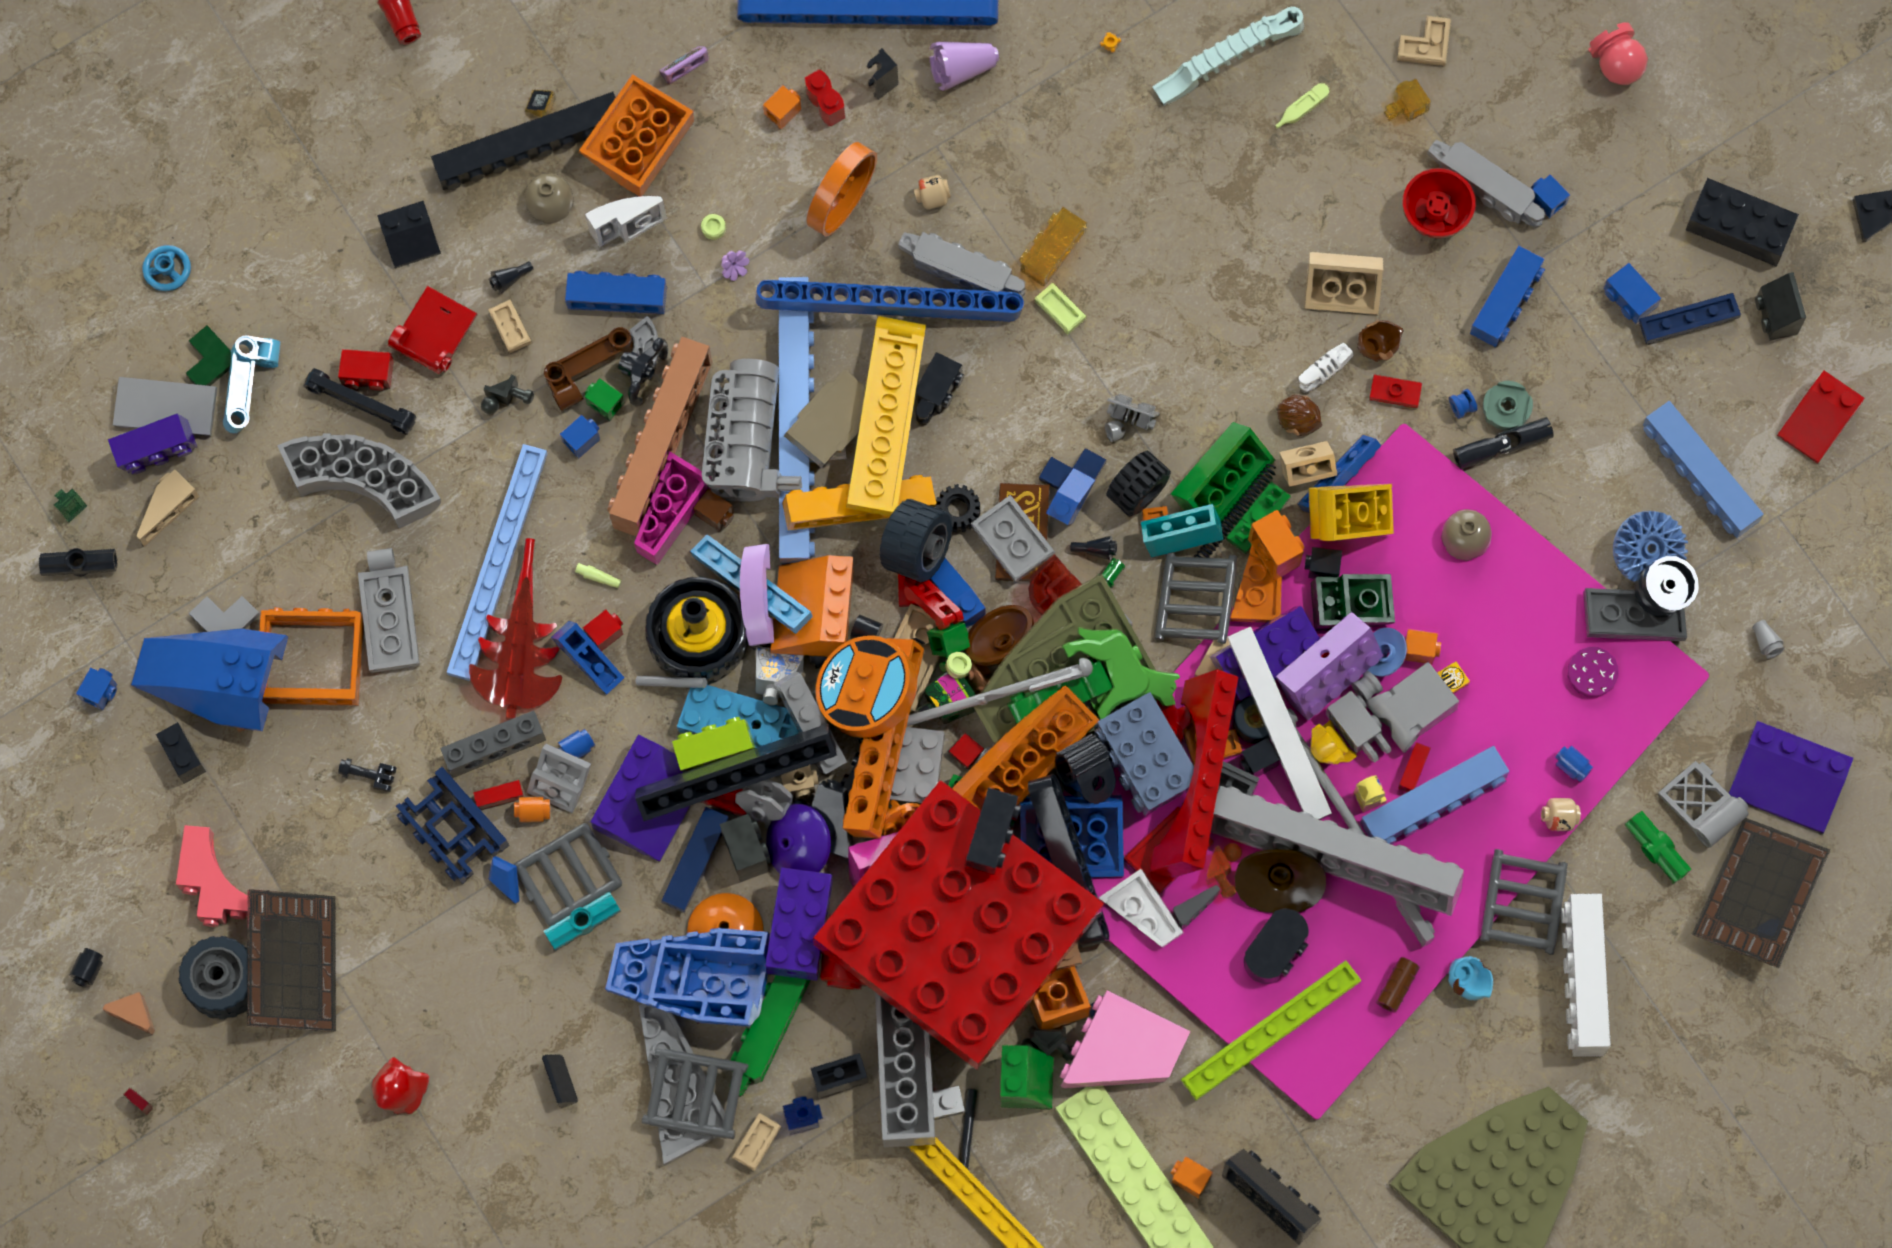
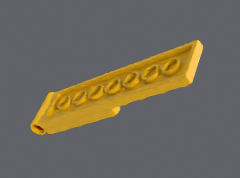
M877 316L846 505L848 509L891 516L898 506L926 329L925 324Z

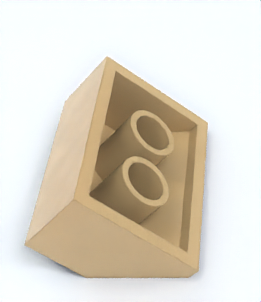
M1310 252L1305 309L1378 314L1383 277V258Z

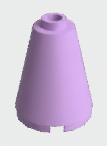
M935 42L930 46V50H934V56L930 57L931 71L935 82L942 85L939 87L940 90L950 89L994 68L996 62L999 61L998 50L990 43Z

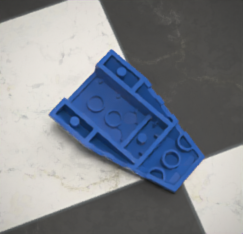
M240 628L144 638L131 685L157 698L168 701L177 707L188 710L199 717L208 719L215 724L263 732L269 707L262 702L273 659H283L288 636Z
M716 928L710 929V932L698 933L696 931L689 932L686 936L673 937L669 935L662 936V939L650 941L648 938L616 943L605 989L607 992L699 1023L749 1027L760 1015L768 978L765 965L769 947V933Z

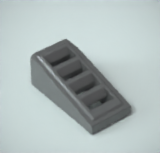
M1218 885L1173 908L1172 915L1182 930L1218 897L1220 893Z

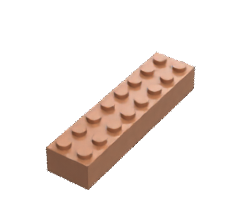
M681 337L679 344L675 343L673 346L670 366L666 365L664 368L661 388L657 387L655 390L652 410L648 409L645 414L644 423L646 425L643 432L639 431L636 436L635 445L637 447L634 454L630 453L627 458L626 467L628 469L625 476H620L617 483L618 493L616 498H611L607 509L614 529L636 537L644 516L649 509L653 493H655L662 470H664L669 452L673 454L677 452L713 363L708 345L685 337Z

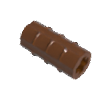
M1399 958L1376 1003L1387 1011L1396 1013L1413 980H1415L1420 967L1407 958Z

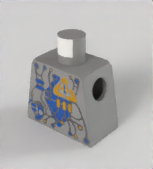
M757 646L756 693L764 695L763 702L767 705H776L780 695L773 683L795 671L802 674L804 655L771 653V648Z

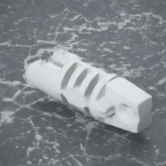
M1342 343L1325 353L1314 364H1311L1299 376L1301 392L1310 393V391L1331 378L1332 375H1335L1353 357V351L1345 343Z

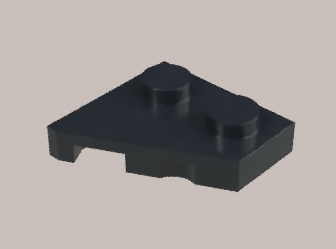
M1892 190L1853 197L1862 242H1867L1873 235L1883 231L1892 223Z

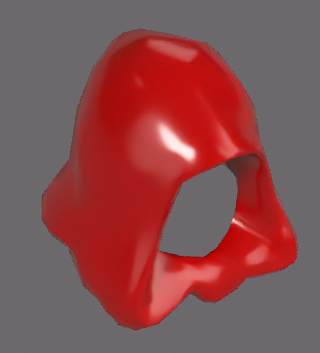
M393 1057L373 1079L372 1093L374 1100L381 1109L393 1111L395 1114L406 1113L410 1115L420 1106L422 1098L427 1092L430 1077L426 1073L413 1071L411 1067Z

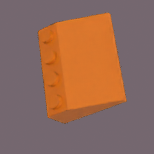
M632 74L579 152L622 187L642 197L694 123V112Z
M827 555L779 566L777 587L811 611L813 617L796 634L774 618V643H771V653L828 657L836 648L847 642L854 575L853 557Z

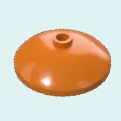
M720 893L704 899L693 910L687 926V933L696 931L698 933L710 932V929L720 928V925L723 923L729 925L728 929L764 932L763 921L757 908L746 898L732 893Z

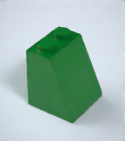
M1002 1045L1001 1108L1052 1109L1054 1057L1048 1056L1030 1046Z

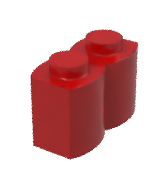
M818 69L806 76L807 97L814 106L818 107L821 119L830 127L844 120L845 107L843 98L832 88L827 74Z

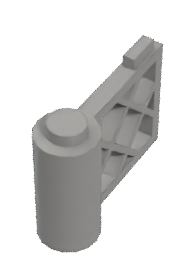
M1695 761L1659 791L1658 796L1694 831L1697 838L1705 846L1711 848L1749 815L1747 811L1749 807L1742 798L1731 796L1711 777L1713 771L1704 762L1698 764ZM1693 771H1696L1702 777V785L1687 784V777ZM1672 789H1684V801L1672 800L1667 794ZM1687 789L1702 790V802L1687 801ZM1705 790L1717 791L1722 798L1717 802H1705ZM1687 806L1702 807L1701 816L1693 821L1686 814Z

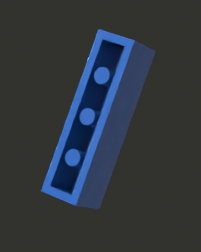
M1521 246L1517 247L1474 321L1470 331L1471 335L1495 348L1499 341L1504 342L1511 330L1508 328L1511 320L1517 321L1522 311L1519 308L1522 301L1527 302L1534 290L1531 288L1533 282H1539L1545 272V269L1542 268L1544 258Z
M575 271L567 275L565 302L567 309L665 314L667 284L665 278L659 275L637 277V275L632 273L618 276L609 272L589 274L585 271Z

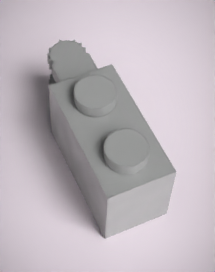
M1350 691L1327 707L1326 715L1355 753L1363 750L1369 759L1375 763L1379 760L1378 755L1370 744L1376 741L1380 749L1387 754L1392 751L1391 747L1381 735L1382 724L1375 715L1371 716L1365 709L1367 705L1360 695L1355 696Z

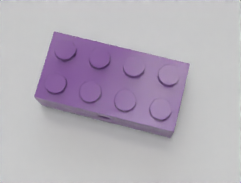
M1351 612L1278 674L1276 678L1289 704L1309 721L1314 715L1320 713L1328 703L1337 698L1349 685L1356 682L1369 668L1376 665L1383 657V654L1371 628Z

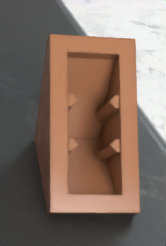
M140 992L107 1003L103 1007V1010L108 1015L153 1035L155 1029L145 998Z

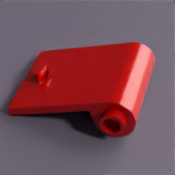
M427 285L404 325H398L391 333L388 346L437 374L443 371L446 372L452 364L451 358L478 314Z

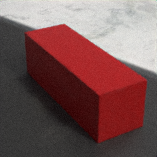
M1416 742L1398 789L1409 792L1416 788L1429 755L1430 747Z
M519 780L473 792L476 805L480 810L519 800V797H524Z

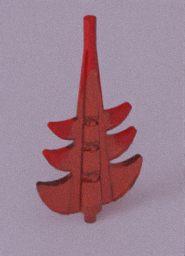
M532 538L525 539L523 564L510 619H501L491 615L486 616L489 626L493 631L504 636L505 640L503 642H491L483 637L478 639L480 648L485 656L492 662L499 664L497 669L487 670L479 668L474 664L469 665L470 681L476 693L488 703L506 708V720L516 718L517 710L534 709L549 702L557 693L562 682V675L543 677L534 673V668L545 666L555 658L559 652V647L540 648L534 645V640H540L550 635L556 629L557 624L533 622V557L535 539Z

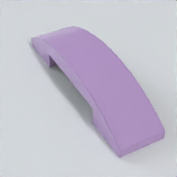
M769 544L744 547L742 555L740 599L743 623L746 628L749 646L774 643L773 618L768 617L766 570L770 569Z

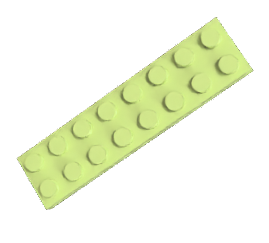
M1103 1086L1086 1087L1055 1107L1059 1116L1150 1248H1214Z

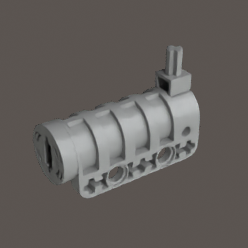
M738 359L730 363L729 370L718 371L712 377L702 479L711 488V491L726 501H759L766 497H780L781 491L801 490L802 488L801 476H782L778 469H769L779 368L768 361ZM724 378H726L729 383H725L722 388L719 382H723ZM720 401V411L718 412L715 410V406ZM714 448H715V453H714L715 459H714V458H711V456H710V453H711V451H712ZM719 489H724V493H721Z

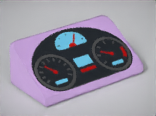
M702 46L696 47L660 70L661 75L668 84L673 83L709 60L707 49Z

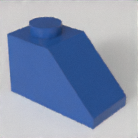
M1073 468L1057 491L1046 513L1067 525L1073 524L1096 480Z

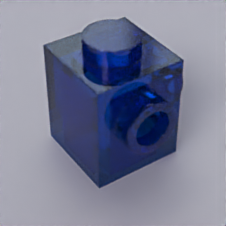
M807 1096L793 1099L791 1104L783 1105L790 1135L820 1127L818 1120L823 1119L820 1105H814L813 1098L807 1099Z

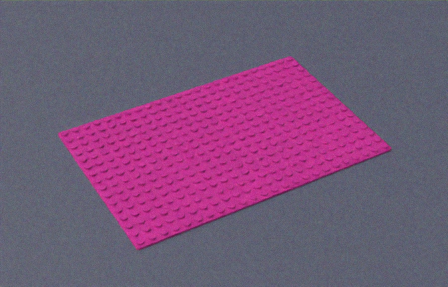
M1401 424L1375 452L1374 457L1368 460L1357 475L1352 477L1345 485L1392 484L1394 534L1323 541L1311 539L1309 524L1298 536L1304 545L1300 566L1282 576L1281 614L1295 606H1302L1314 627L1310 584L1313 579L1308 578L1309 570L1304 569L1306 555H1311L1312 547L1342 550L1339 577L1342 574H1391L1395 623L1370 627L1372 632L1374 633L1382 628H1393L1399 631L1404 638H1406L1408 629L1438 633L1437 642H1441L1440 656L1434 658L1431 666L1436 672H1439L1456 661L1469 679L1470 683L1454 693L1459 700L1458 710L1419 736L1405 753L1402 752L1392 739L1390 727L1381 722V735L1392 751L1387 754L1380 749L1376 741L1372 742L1370 746L1375 750L1379 759L1375 763L1369 759L1363 750L1356 753L1357 757L1350 762H1340L1337 765L1319 762L1367 836L1360 824L1362 817L1407 793L1398 789L1416 742L1431 748L1416 788L1486 749L1495 746L1510 771L1503 785L1495 789L1491 786L1483 790L1484 794L1473 801L1469 798L1461 802L1463 805L1459 809L1451 813L1447 810L1439 814L1441 817L1437 821L1429 825L1425 822L1417 826L1419 829L1415 833L1407 837L1403 834L1395 838L1397 841L1393 844L1394 846H1405L1411 852L1420 855L1429 854L1437 861L1443 863H1454L1464 870L1462 890L1452 916L1419 905L1421 909L1420 915L1424 921L1428 920L1435 931L1432 943L1422 947L1396 907L1397 902L1392 895L1326 873V889L1322 899L1313 907L1298 912L1308 924L1309 935L1306 943L1309 946L1301 957L1295 956L1291 962L1294 964V967L1286 978L1282 975L1275 983H1259L1253 980L1246 972L1244 956L1246 950L1273 913L1256 910L1243 902L1235 889L1234 877L1237 866L1243 858L1263 850L1211 832L1210 838L1214 841V844L1207 849L1204 869L1179 876L1159 895L1172 914L1173 908L1215 885H1218L1220 888L1218 897L1183 929L1184 934L1165 947H1161L1105 902H1103L1104 906L1102 909L1109 929V941L1228 1045L1346 960L1362 980L1361 983L1250 1062L1254 1068L1315 1120L1323 1116L1449 973L1452 962L1456 958H1462L1481 937L1494 850L1500 849L1506 855L1547 862L1709 678V673L1671 641L1587 637L1583 591L1585 588H1606L1407 424ZM1464 509L1475 510L1484 515L1489 521L1492 531L1491 543L1482 556L1468 561L1456 559L1446 551V547L1441 539L1443 526L1447 519L1455 512ZM1230 621L1228 636L1248 627H1251L1254 631L1266 623ZM1219 623L1213 630H1218ZM1329 631L1316 632L1321 639ZM1204 639L1173 672L1180 676L1179 679L1175 680L1177 688L1173 693L1177 709L1184 706L1181 705L1185 680L1195 677L1194 674L1213 640ZM1587 647H1599L1608 651L1615 658L1618 665V679L1613 689L1599 697H1586L1578 693L1568 679V666L1572 657L1579 650ZM1404 660L1400 668L1393 674L1385 677L1375 676L1383 688V691L1379 694L1390 691L1426 663ZM1274 680L1287 710L1291 708L1298 719L1295 722L1296 728L1310 750L1312 729L1318 724L1323 726L1330 721L1326 715L1327 707L1350 691L1357 696L1352 685H1349L1337 698L1328 703L1320 713L1314 715L1308 721L1289 704L1278 680ZM1234 700L1229 730L1234 729V711L1242 700ZM1367 706L1365 709L1371 716L1374 715ZM1252 711L1247 715L1246 722L1250 727L1261 728L1264 725L1259 711ZM1238 736L1242 751L1255 745L1243 741ZM1183 738L1180 744L1191 761L1185 738ZM1343 738V740L1345 741L1347 747H1349V748L1352 750V748L1349 746V744H1348V743L1346 742V740ZM1564 746L1566 748L1570 746L1576 748L1590 760L1589 764L1594 767L1581 783L1577 779L1573 780L1555 765L1558 761L1555 756ZM1241 755L1223 760L1241 769L1239 765ZM1281 762L1276 768L1258 777L1259 783L1253 795L1264 798L1266 802L1284 804L1292 811L1302 812ZM1114 768L1116 784L1112 795H1122L1123 850L1125 857L1177 806L1182 807L1187 793L1144 816L1142 811L1139 813L1136 811L1131 802L1133 795L1129 789L1127 791L1124 790L1118 779L1120 773L1117 768ZM1376 775L1386 794L1385 798L1387 801L1385 804L1362 812L1353 792L1357 783ZM1100 776L1098 786L1094 790L1099 789L1102 785V778ZM1319 782L1332 813L1318 820H1330L1339 827L1348 830L1349 827ZM1066 790L1063 792L1064 796H1073ZM1570 798L1576 805H1579L1580 822L1578 825H1575L1573 830L1551 831L1546 826V822H1542L1541 809L1546 807L1549 799ZM1125 860L1124 876L1091 877L1098 899L1136 872ZM1502 864L1500 879L1527 884L1538 871ZM1498 889L1496 904L1508 906L1519 893ZM1494 914L1493 922L1497 919L1499 915ZM1404 957L1416 963L1420 969L1397 1012L1392 1013L1380 1007L1376 1001L1399 958Z

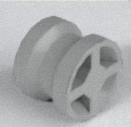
M1369 671L1363 674V678L1351 684L1355 693L1360 695L1365 703L1372 698V695L1383 691L1378 679Z

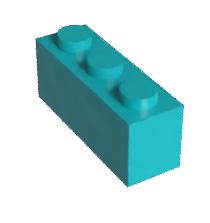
M1213 504L1141 522L1143 542L1151 558L1223 540L1221 521Z

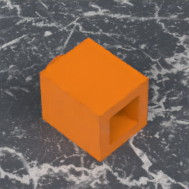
M782 86L763 104L764 115L780 129H783L802 110L801 98L793 89L788 90L785 86Z
M1408 629L1405 638L1407 644L1405 660L1433 664L1434 658L1440 656L1441 642H1437L1438 633Z
M1185 1156L1183 1162L1179 1160L1176 1162L1170 1174L1174 1176L1172 1179L1173 1184L1199 1199L1213 1172Z

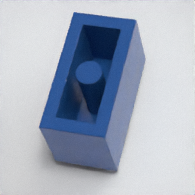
M1630 263L1608 278L1604 286L1608 299L1616 302L1621 307L1622 314L1628 320L1632 319L1635 324L1639 322L1640 318L1646 317L1654 311L1661 301V297Z

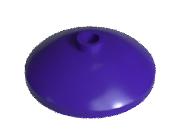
M793 804L789 806L782 819L774 820L770 823L766 834V847L770 855L771 864L779 874L781 867L818 873L823 869L830 854L831 838L828 826L818 811L807 805Z

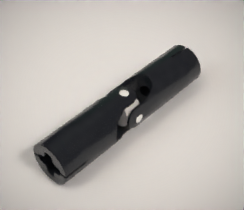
M1547 417L1499 433L1495 438H1484L1453 449L1456 464L1460 469H1464L1491 460L1499 452L1507 454L1554 437L1552 426H1550L1551 423ZM1507 434L1514 435L1518 439L1516 447L1511 448V439Z

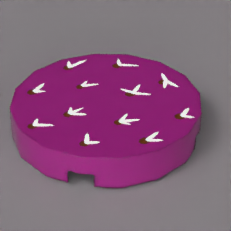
M1587 647L1579 650L1572 657L1568 666V679L1578 693L1586 697H1599L1613 689L1618 679V665L1615 658L1608 651L1599 647Z

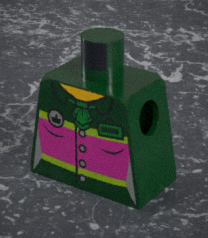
M945 671L924 690L928 703L917 710L918 712L926 711L975 696V693L965 678H954ZM973 707L940 716L939 719L943 724H947L976 711Z

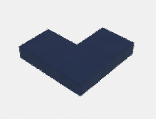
M1085 448L1073 468L1096 480L1106 464V459ZM1051 457L1040 474L1039 480L1059 490L1073 468Z

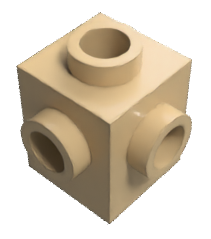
M810 765L781 775L783 786L793 795L792 798L796 797L798 800L811 797L812 793H816L814 785L819 784L816 769L811 770Z

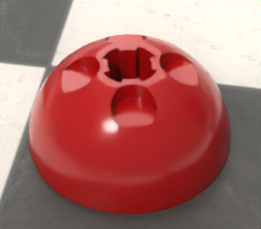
M1435 168L1425 170L1411 179L1405 188L1402 205L1408 223L1418 233L1426 237L1442 239L1458 234L1469 224L1475 211L1476 201L1472 187L1461 175L1448 169Z

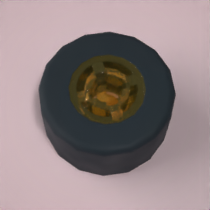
M1252 695L1244 698L1236 706L1233 715V727L1237 735L1243 741L1250 744H1257L1266 738L1270 739Z

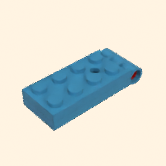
M707 685L706 688L689 689L677 724L678 732H692V735L702 732L701 728L713 724H716V727L726 725V720L740 717L741 720L745 719L749 724L755 748L799 733L785 707L767 705L761 700ZM755 724L761 725L759 729H753Z

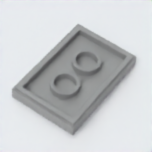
M1011 495L971 523L973 530L1015 583L1055 555L1053 548Z

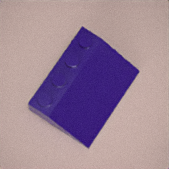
M1757 721L1750 734L1729 794L1735 798H1742L1750 806L1823 834L1854 758Z
M638 734L591 820L593 829L661 862L690 806L644 821L635 799L636 788L683 773L680 770L676 754Z

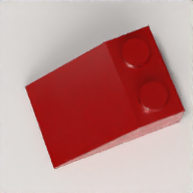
M1823 370L1777 436L1818 464L1859 410L1865 398Z

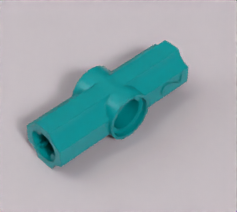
M608 892L588 905L576 908L572 911L571 915L544 930V933L556 951L579 936L589 934L593 931L594 927L618 914L621 910L611 893ZM581 916L589 918L585 926L576 925V920Z

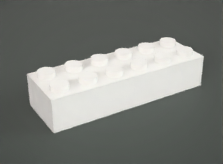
M1571 894L1568 901L1564 902V908H1561V922L1566 923L1565 933L1562 934L1563 948H1567V957L1564 958L1563 966L1564 973H1568L1569 977L1568 983H1565V998L1570 999L1569 1008L1566 1009L1567 1024H1571V1032L1567 1037L1568 1049H1572L1573 1057L1604 1056L1610 1047L1602 894Z

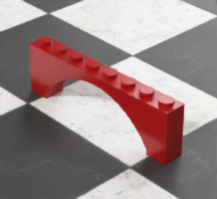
M1216 669L1184 682L1181 705L1187 706L1195 724L1197 740L1195 766L1188 792L1175 821L1159 845L1154 847L1150 867L1151 872L1168 878H1175L1204 869L1238 677Z

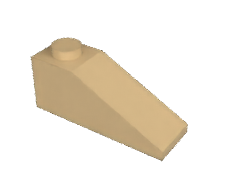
M176 470L165 474L156 486L137 533V538L144 547L199 498L196 490Z

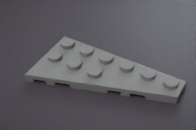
M642 1003L639 1005L652 1086L658 1059L655 1057L656 1048L694 1053L672 1013ZM671 1060L667 1062L657 1116L672 1119L682 1062ZM693 1064L682 1121L694 1123L698 1121L706 1079L699 1065ZM713 1092L707 1125L722 1127L725 1112ZM658 1127L664 1166L718 1138Z

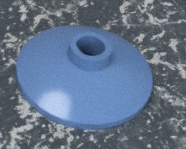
M1382 628L1373 634L1383 657L1376 665L1367 670L1378 677H1385L1396 672L1403 664L1407 653V644L1404 636L1393 628Z

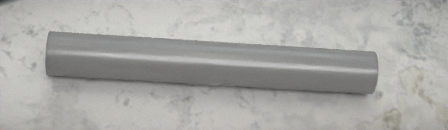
M637 676L636 685L706 688L707 680L706 678Z

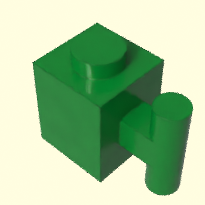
M951 623L944 630H939L935 627L927 631L932 655L946 657V661L952 653L960 652L970 647L965 623ZM946 661L939 665L942 672L946 671Z

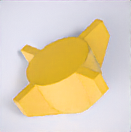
M1331 720L1323 726L1318 724L1312 729L1311 753L1318 762L1337 765L1340 762H1350L1357 757L1356 753L1347 747L1343 738L1335 730Z

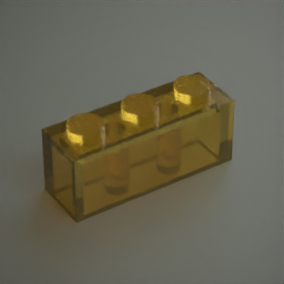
M1064 207L1058 213L1054 212L1048 221L1049 226L1045 231L1041 230L1036 235L1033 247L1030 250L1026 249L1019 260L1020 271L1043 287L1046 286L1087 232V222Z

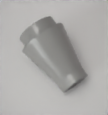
M1766 620L1758 621L1752 626L1761 654L1765 655L1767 659L1774 658L1784 651V641L1773 631Z

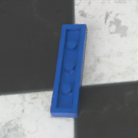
M1362 435L1336 462L1337 476L1320 479L1314 487L1344 486L1350 478L1357 475L1359 469L1368 460L1374 457L1381 444L1375 438ZM1309 492L1298 502L1301 510L1310 513Z

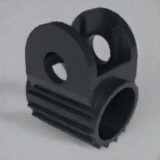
M1090 734L1057 752V756H1055L1056 772L1065 790L1070 795L1083 797L1086 801L1094 804L1106 801L1112 795L1116 784L1110 753L1096 736ZM1100 776L1102 778V785L1099 789L1094 790L1098 786Z

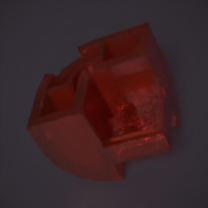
M1054 554L1030 577L1028 598L1042 616L1056 599L1082 585V583L1068 566Z

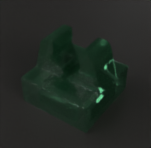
M60 489L54 495L58 499L54 506L68 522L72 521L87 507L82 498L73 489L67 493Z

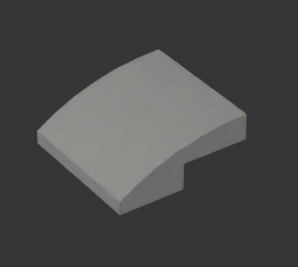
M545 744L541 750L537 768L532 773L527 793L535 797L550 799V804L573 813L585 785L591 763Z

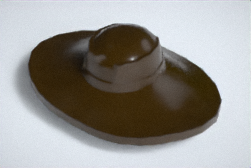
M1274 849L1249 854L1238 864L1234 877L1235 889L1240 899L1249 907L1267 913H1274L1280 909H1291L1296 912L1309 909L1322 899L1326 889V873L1322 864L1315 857L1295 850Z

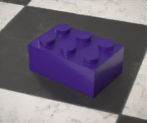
M178 413L108 439L117 467L127 473H132V475L146 471L145 467L155 464V466L166 464L169 462L168 458L173 456H187L192 453V449L197 448L189 421Z

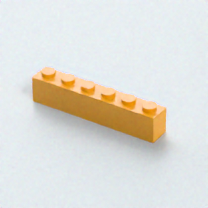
M915 475L909 479L902 480L898 506L906 499H913L935 507L936 499L931 477ZM842 484L833 489L817 487L808 492L793 490L785 495L782 502L788 531L886 519L890 516L846 508L850 484Z

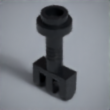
M347 758L346 760L341 759L338 774H341L343 778H348L349 774L375 780L373 789L391 792L392 787L382 783L383 781L393 783L394 777L385 774V772L396 773L397 767L380 763L378 771L352 765V759Z

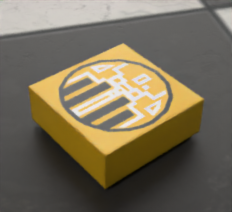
M1456 661L1437 672L1453 694L1470 683Z

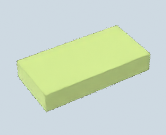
M1053 283L1035 298V302L1067 334H1070L1086 319V316Z

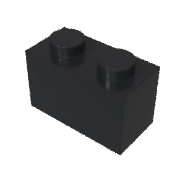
M178 722L156 734L183 784L206 772Z
M860 1053L810 1068L819 1098L868 1083Z

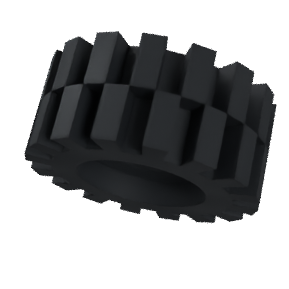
M955 484L954 488L948 486L946 491L942 490L940 497H937L936 508L949 513L954 533H957V530L966 532V528L971 529V523L980 516L979 497L974 494L973 489L968 490L965 485L962 488L959 487V484ZM960 500L966 503L968 510L965 515L955 517L950 514L948 507L953 501Z

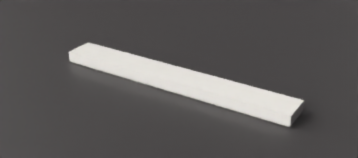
M1248 627L1228 636V642L1302 812H1307L1316 819L1331 814L1332 812L1252 628Z

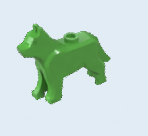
M1078 627L1077 633L1082 638L1062 645L1067 658L1081 651L1096 660L1104 662L1108 679L1113 688L1090 699V703L1100 720L1107 717L1120 703L1142 697L1151 692L1154 698L1158 699L1161 705L1169 706L1175 704L1173 693L1177 688L1175 680L1180 678L1179 674L1156 671L1141 665L1139 660L1143 659L1138 647L1136 645L1132 647L1126 635L1120 630H1091Z

